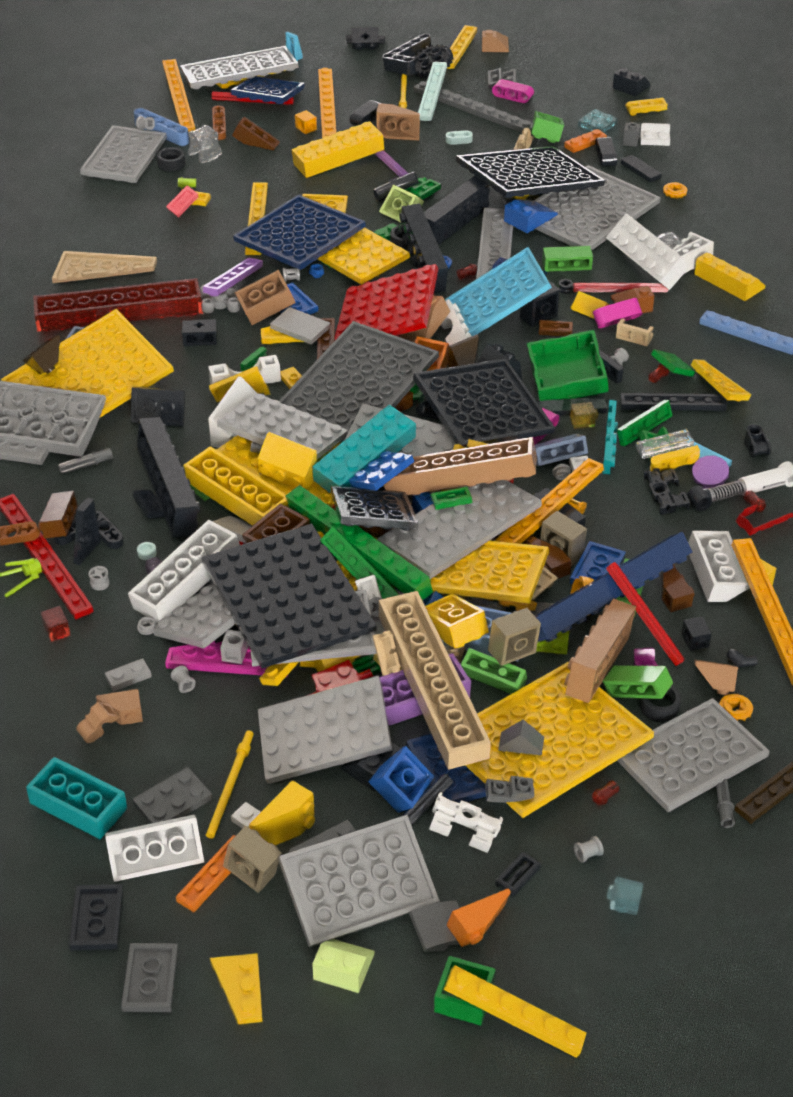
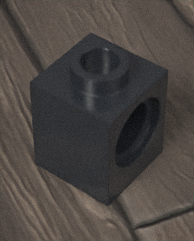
M703 616L683 621L681 634L689 650L708 648L712 633Z

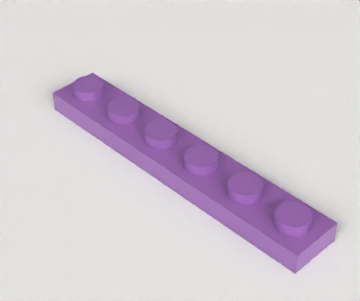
M245 259L204 285L203 293H207L210 296H219V294L261 268L263 260Z

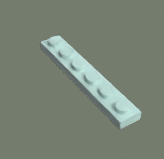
M433 62L418 111L422 121H432L447 69V62Z

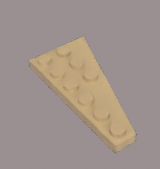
M64 251L52 277V282L61 283L152 272L155 270L157 257Z

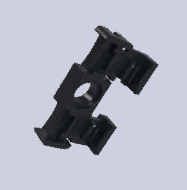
M655 468L653 471H644V479L649 480V491L654 502H659L661 515L675 512L676 507L685 506L687 510L690 509V501L686 493L680 492L679 495H671L667 486L669 482H674L676 487L679 486V478L674 469L662 471L661 474L659 468ZM659 489L664 490V492L657 493L655 491Z

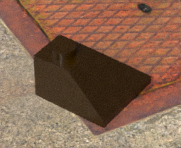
M477 334L449 346L448 368L478 363L479 336Z
M59 335L48 339L22 361L39 374L45 372L49 374L55 369L54 365L58 362Z

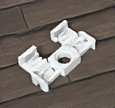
M440 792L432 809L435 815L429 829L448 837L452 828L450 822L459 823L477 831L476 835L473 834L469 846L488 853L493 838L497 836L501 828L503 818L501 816L499 819L490 817L482 813L481 808L462 800L460 803L451 801L443 797L442 792ZM462 812L470 813L473 818L465 817Z

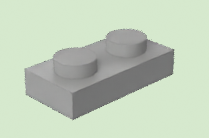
M143 658L105 672V678L113 692L151 677V671Z

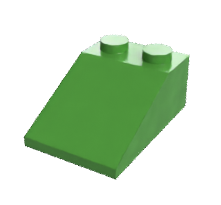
M535 111L531 134L537 139H542L543 137L551 143L559 142L564 127L563 119Z

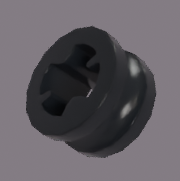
M569 279L560 280L558 287L560 292L563 294L571 293L573 282Z

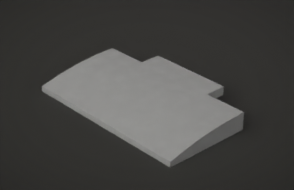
M0 381V459L42 465L49 452L82 457L107 399L106 395Z

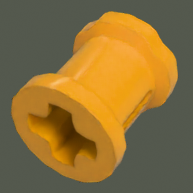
M573 498L567 502L581 514H584L587 506L586 502H579Z

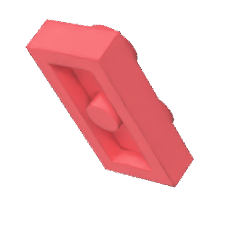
M186 186L166 207L179 218L199 195L189 186Z

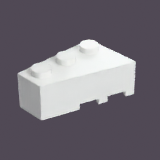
M690 232L688 237L684 238L682 243L672 250L691 264L685 271L686 273L695 269L698 257L706 252L713 255L714 242Z

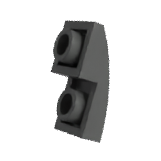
M511 776L509 782L493 779L486 780L485 791L486 801L517 802L534 798L532 778Z

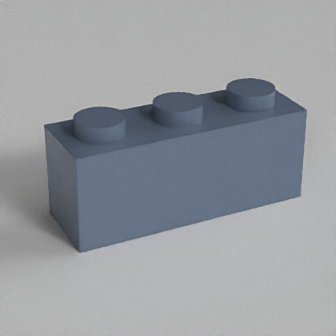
M580 434L534 445L537 466L588 453L586 437Z

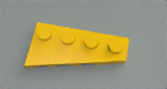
M693 359L691 366L727 400L738 402L749 400L752 394L705 360Z

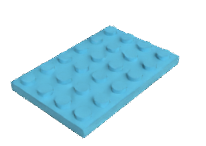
M527 247L452 294L445 301L449 299L452 304H457L465 320L464 322L469 328L468 332L471 336H474L518 310V308L542 293H545L552 286L531 250Z

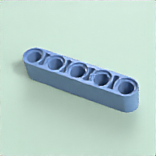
M143 108L134 110L135 126L136 119L139 116L145 118L152 117L155 121V127L150 131L166 133V140L177 145L185 146L189 144L187 127Z

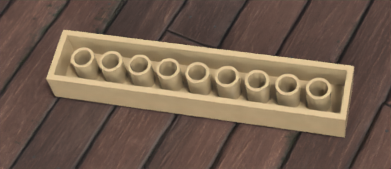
M418 591L379 600V619L384 630L390 631L394 635L395 653L397 652L403 672L448 770L489 759L491 742Z

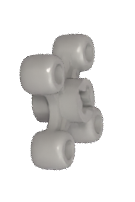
M236 284L219 294V296H210L207 293H203L204 285L200 287V296L203 298L201 309L204 313H212L214 308L224 309L226 307L229 312L239 311L240 302L235 294L238 291Z

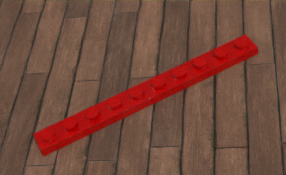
M14 494L0 498V510L10 525L33 522ZM40 532L39 537L35 540L23 542L32 557L39 560L42 572L75 620L93 613V606L47 540L44 539L42 533Z

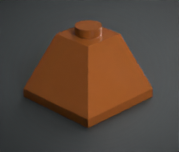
M642 286L613 294L611 299L615 304L637 298L642 313L653 311L655 295L649 286Z

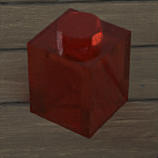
M60 606L41 612L43 625L51 642L70 636L68 621Z

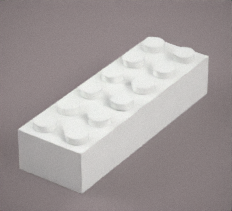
M625 213L606 237L669 290L691 265L627 213Z
M208 520L128 593L133 609L145 616L152 617L157 623L162 619L170 617L173 610L185 604L189 598L211 579L202 563V557L240 546L237 535Z

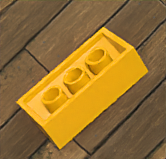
M706 252L696 260V276L744 301L765 288V285L756 277Z

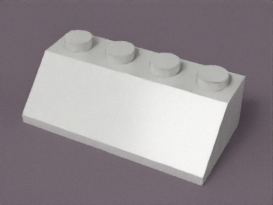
M238 376L208 418L211 446L219 448L237 436L234 433L217 427V421L257 394L242 377Z
M692 531L688 542L693 551L689 556L707 602H727L750 588L731 546L733 541L729 531Z
M195 815L105 833L114 882L204 863Z

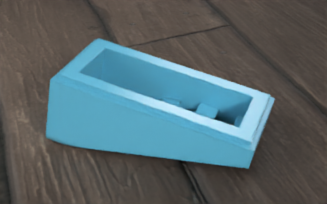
M285 32L286 47L296 61L302 59L298 36Z

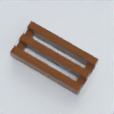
M540 320L539 335L568 336L572 334L573 322Z

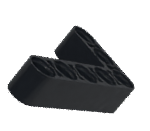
M420 35L382 56L384 70L405 75L416 73L414 56L418 55L417 52H422L421 49L426 50L427 46L431 48L430 35Z

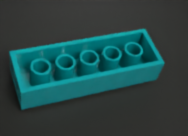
M391 405L386 406L312 466L313 481L329 493L331 486L351 487L349 480L355 476L356 472L366 468L370 462L378 459L386 451L398 453L415 439L416 423Z

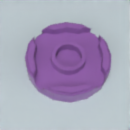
M705 456L698 459L693 465L692 476L694 481L704 488H714L723 485L726 479H728L729 466L721 457Z

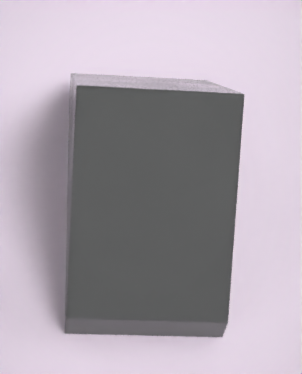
M523 719L501 732L498 751L542 755L544 736Z

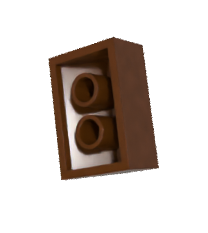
M280 503L244 532L242 537L246 543L309 525L310 519Z

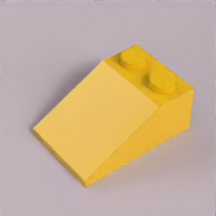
M453 593L425 606L440 638L454 649L461 648L466 643L480 639L482 635L489 633L484 610Z
M292 780L249 824V828L257 831L261 838L274 845L300 836L306 829H310L315 822L313 792Z

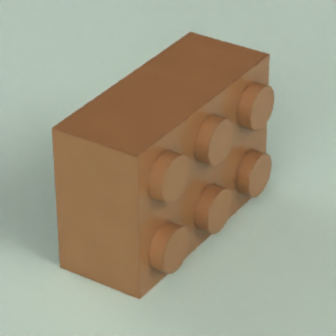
M279 270L235 292L251 325L296 303Z

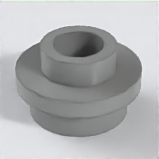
M558 464L552 470L553 476L557 480H564L571 472L570 467L565 464Z
M149 616L141 618L137 625L138 632L143 635L153 634L154 631L152 629L157 625V622Z

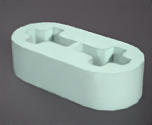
M451 131L446 133V143L468 144L472 142L473 133L471 131Z

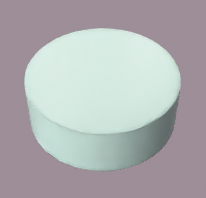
M151 542L141 543L137 547L138 557L142 560L153 559L157 554L155 544Z

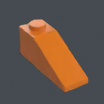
M509 888L452 911L447 927L461 947L470 943L474 945L481 941L485 932L505 906L511 893Z

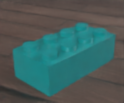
M53 757L26 786L29 801L32 805L100 840L128 809L125 792L56 757Z

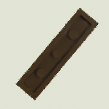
M793 762L737 803L734 811L752 824L793 792Z

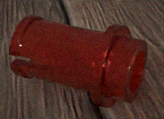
M470 263L468 266L456 270L458 278L462 279L470 275H476L477 266Z
M659 364L657 369L648 375V378L652 383H656L663 376H667L670 370L664 365Z
M752 490L745 493V501L751 506L758 505L755 512H762L766 508L765 500L759 498Z
M613 780L608 781L602 788L594 790L592 795L593 801L597 805H605L610 797L619 792V786L613 789L612 787L617 783Z

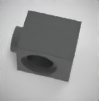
M634 122L626 123L623 145L637 147L640 124Z

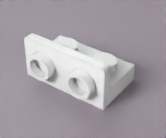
M642 123L640 132L641 145L670 146V124Z

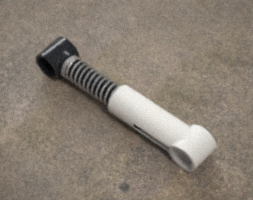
M787 461L780 464L778 468L741 477L738 481L714 488H703L697 485L688 491L687 497L697 511H704L711 506L712 502L741 494L745 496L782 485L792 487L793 464Z

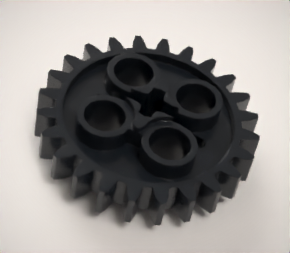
M437 44L435 47L433 45L431 48L427 46L426 50L421 49L422 52H417L418 55L414 56L416 67L414 75L416 77L420 76L421 79L423 77L425 79L428 78L432 67L430 55L433 62H447V67H450L454 59L450 47Z

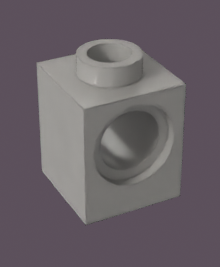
M226 631L220 647L222 661L242 664L248 644L241 631Z

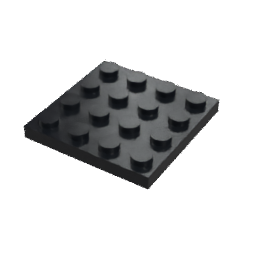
M331 486L330 494L339 521L345 526L362 525L366 528L378 526L383 529L400 528L404 531L418 529L419 522L406 492Z

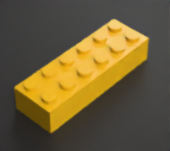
M370 121L364 122L361 125L339 131L336 134L325 136L322 139L311 141L308 144L292 149L293 163L305 178L383 151V134Z
M211 446L184 464L186 479H189L190 485L252 526L280 503L289 508L284 493Z

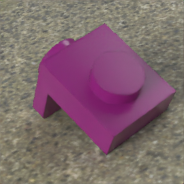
M635 648L634 666H658L655 662L654 648Z

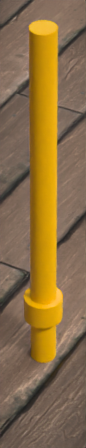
M402 74L399 107L406 109L407 75Z
M246 731L242 742L237 747V756L206 833L208 838L213 839L215 837L244 759L249 755L250 743L254 736L252 731Z

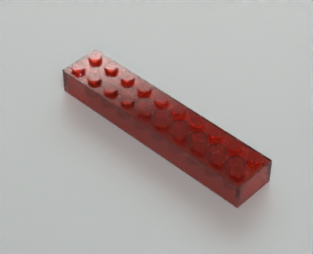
M198 278L33 296L37 332L56 329L63 330L73 328L74 326H89L115 309L129 322L203 313Z

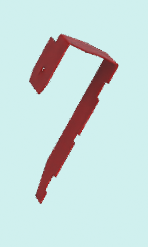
M753 505L744 509L737 517L736 522L751 536L760 530L763 531L775 524L777 525L793 517V513L753 528L748 519L744 518L754 513L758 505Z

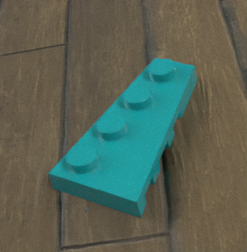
M609 400L603 474H610L611 467L615 465L616 445L613 444H616L618 422H615L617 402L615 400Z

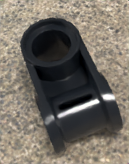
M756 424L749 425L746 430L744 444L750 456L770 455L771 444L763 428Z

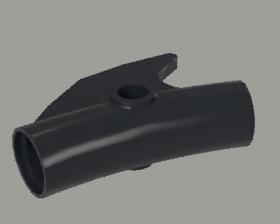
M413 171L399 178H392L388 183L373 189L376 200L379 202L386 199L393 185L401 189H408L418 185L419 181L416 173Z

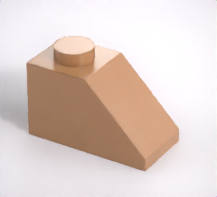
M138 689L96 696L97 702L109 703L120 716L115 722L121 725L143 722Z

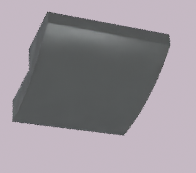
M501 68L488 71V86L493 88L501 79L517 83L516 69L503 73Z
M456 900L433 903L410 911L409 915L424 952L445 951L448 945H460L447 927L452 911L459 909Z

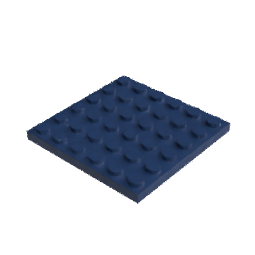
M297 195L235 234L233 238L237 243L301 270L358 233L366 225L365 221Z

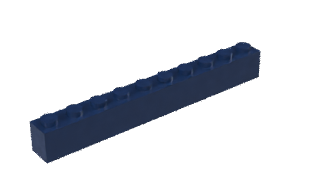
M679 532L667 537L619 567L633 587L638 589L645 585L644 581L647 579L651 581L660 576L659 572L663 571L664 573L674 568L672 564H680L686 561V556L693 553L683 532ZM609 572L534 615L541 623L538 642L554 640L557 638L556 634L560 631L565 633L571 630V625L575 622L580 624L587 620V615L591 614L592 616L601 612V607L610 605L613 599L619 596L620 598L625 597Z

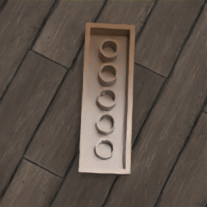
M613 599L610 605L605 606L603 614L599 615L596 626L593 625L591 627L589 636L586 635L583 640L582 647H578L575 658L571 657L568 669H570V674L568 673L564 685L567 686L565 695L587 703L591 701L629 639L636 606Z

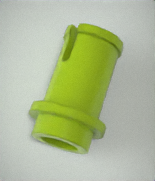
M178 178V187H181V189L186 186L196 188V178Z

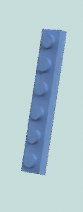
M706 310L700 318L699 324L791 355L793 354V338L786 337L713 311Z

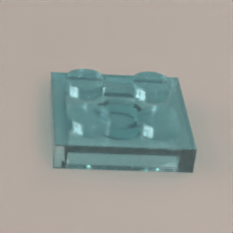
M594 109L578 120V126L591 131L598 129L604 133L617 124L618 118Z

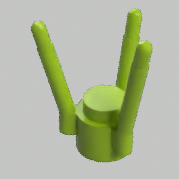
M37 558L5 563V566L22 565V567L2 572L0 577L21 571L24 572L25 576H30L7 592L5 597L15 593L32 580L39 578L38 574L42 573V568Z

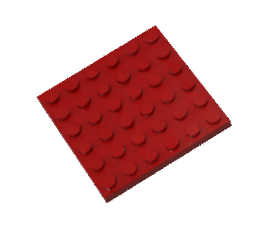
M426 265L423 268L411 269L405 273H397L391 277L380 278L377 281L366 282L363 285L352 286L347 289L334 341L353 321L394 336L427 328L438 274L437 265Z

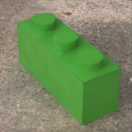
M590 246L543 248L542 263L545 272L592 270L593 255Z
M471 648L468 649L461 663L468 677L510 694L523 688L527 681L526 670L509 663L501 666L494 657Z
M613 666L604 678L603 683L611 697L662 699L673 684V681L666 666Z

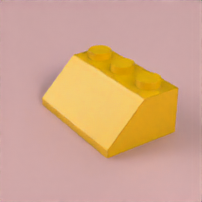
M268 432L257 458L258 473L295 488L300 485L307 490L314 483L312 466L317 463V451Z

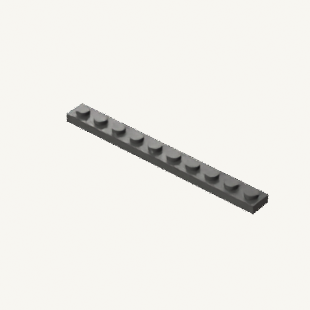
M420 82L414 86V92L423 95L427 82ZM440 90L437 100L439 102L521 133L524 128H529L530 131L532 129L533 123L528 120H523L518 116L510 115L507 112L486 106L483 103H478L448 90Z

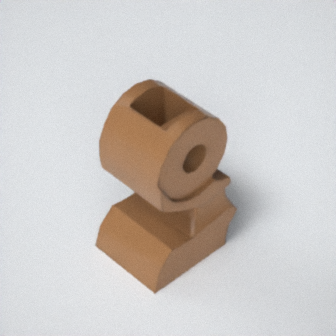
M97 702L90 708V713L85 715L86 719L78 724L76 730L86 743H92L104 734L102 728L104 723H113L120 716L109 703Z

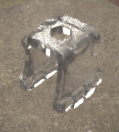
M203 125L199 129L188 133L190 137L188 154L191 156L199 153V162L212 161V159H216L218 155L222 154V149L218 143V134L208 125Z

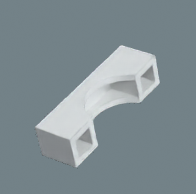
M449 299L446 300L450 313L441 326L444 329L452 328L450 334L445 338L447 343L452 345L472 336L468 332L469 328L465 324L457 304H452Z
M277 356L259 357L253 367H258L266 384L281 381L280 364ZM226 364L208 366L211 385L241 373L231 370Z

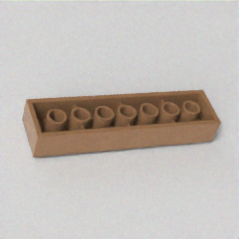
M533 437L413 457L414 462L384 484L386 491L419 495L423 492L433 493L442 489L452 490L461 486L471 487L479 483L490 484L498 480L508 481L517 477H530L536 474L537 462Z

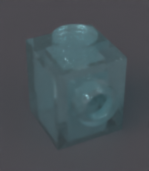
M616 877L615 884L609 885L607 898L611 899L610 909L620 913L637 915L644 883Z

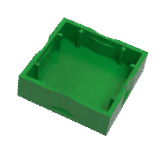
M594 330L570 334L561 338H550L527 343L530 365L539 401L575 399L609 392L608 378L603 360L599 354V345Z

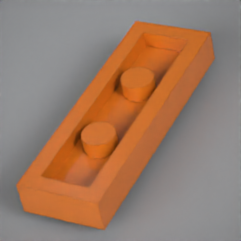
M595 129L565 141L564 147L575 153L595 145L596 138L607 137V135L601 130Z

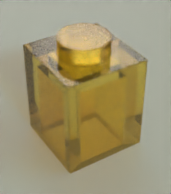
M592 402L571 404L570 419L574 429L595 427L598 411L594 409Z

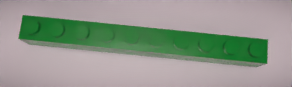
M297 486L285 496L289 508L310 519V524L314 526L315 530L325 535L333 526L336 527L371 565L402 593L418 591L422 601L433 593L428 575L357 525L345 526L341 524L336 510L302 486Z

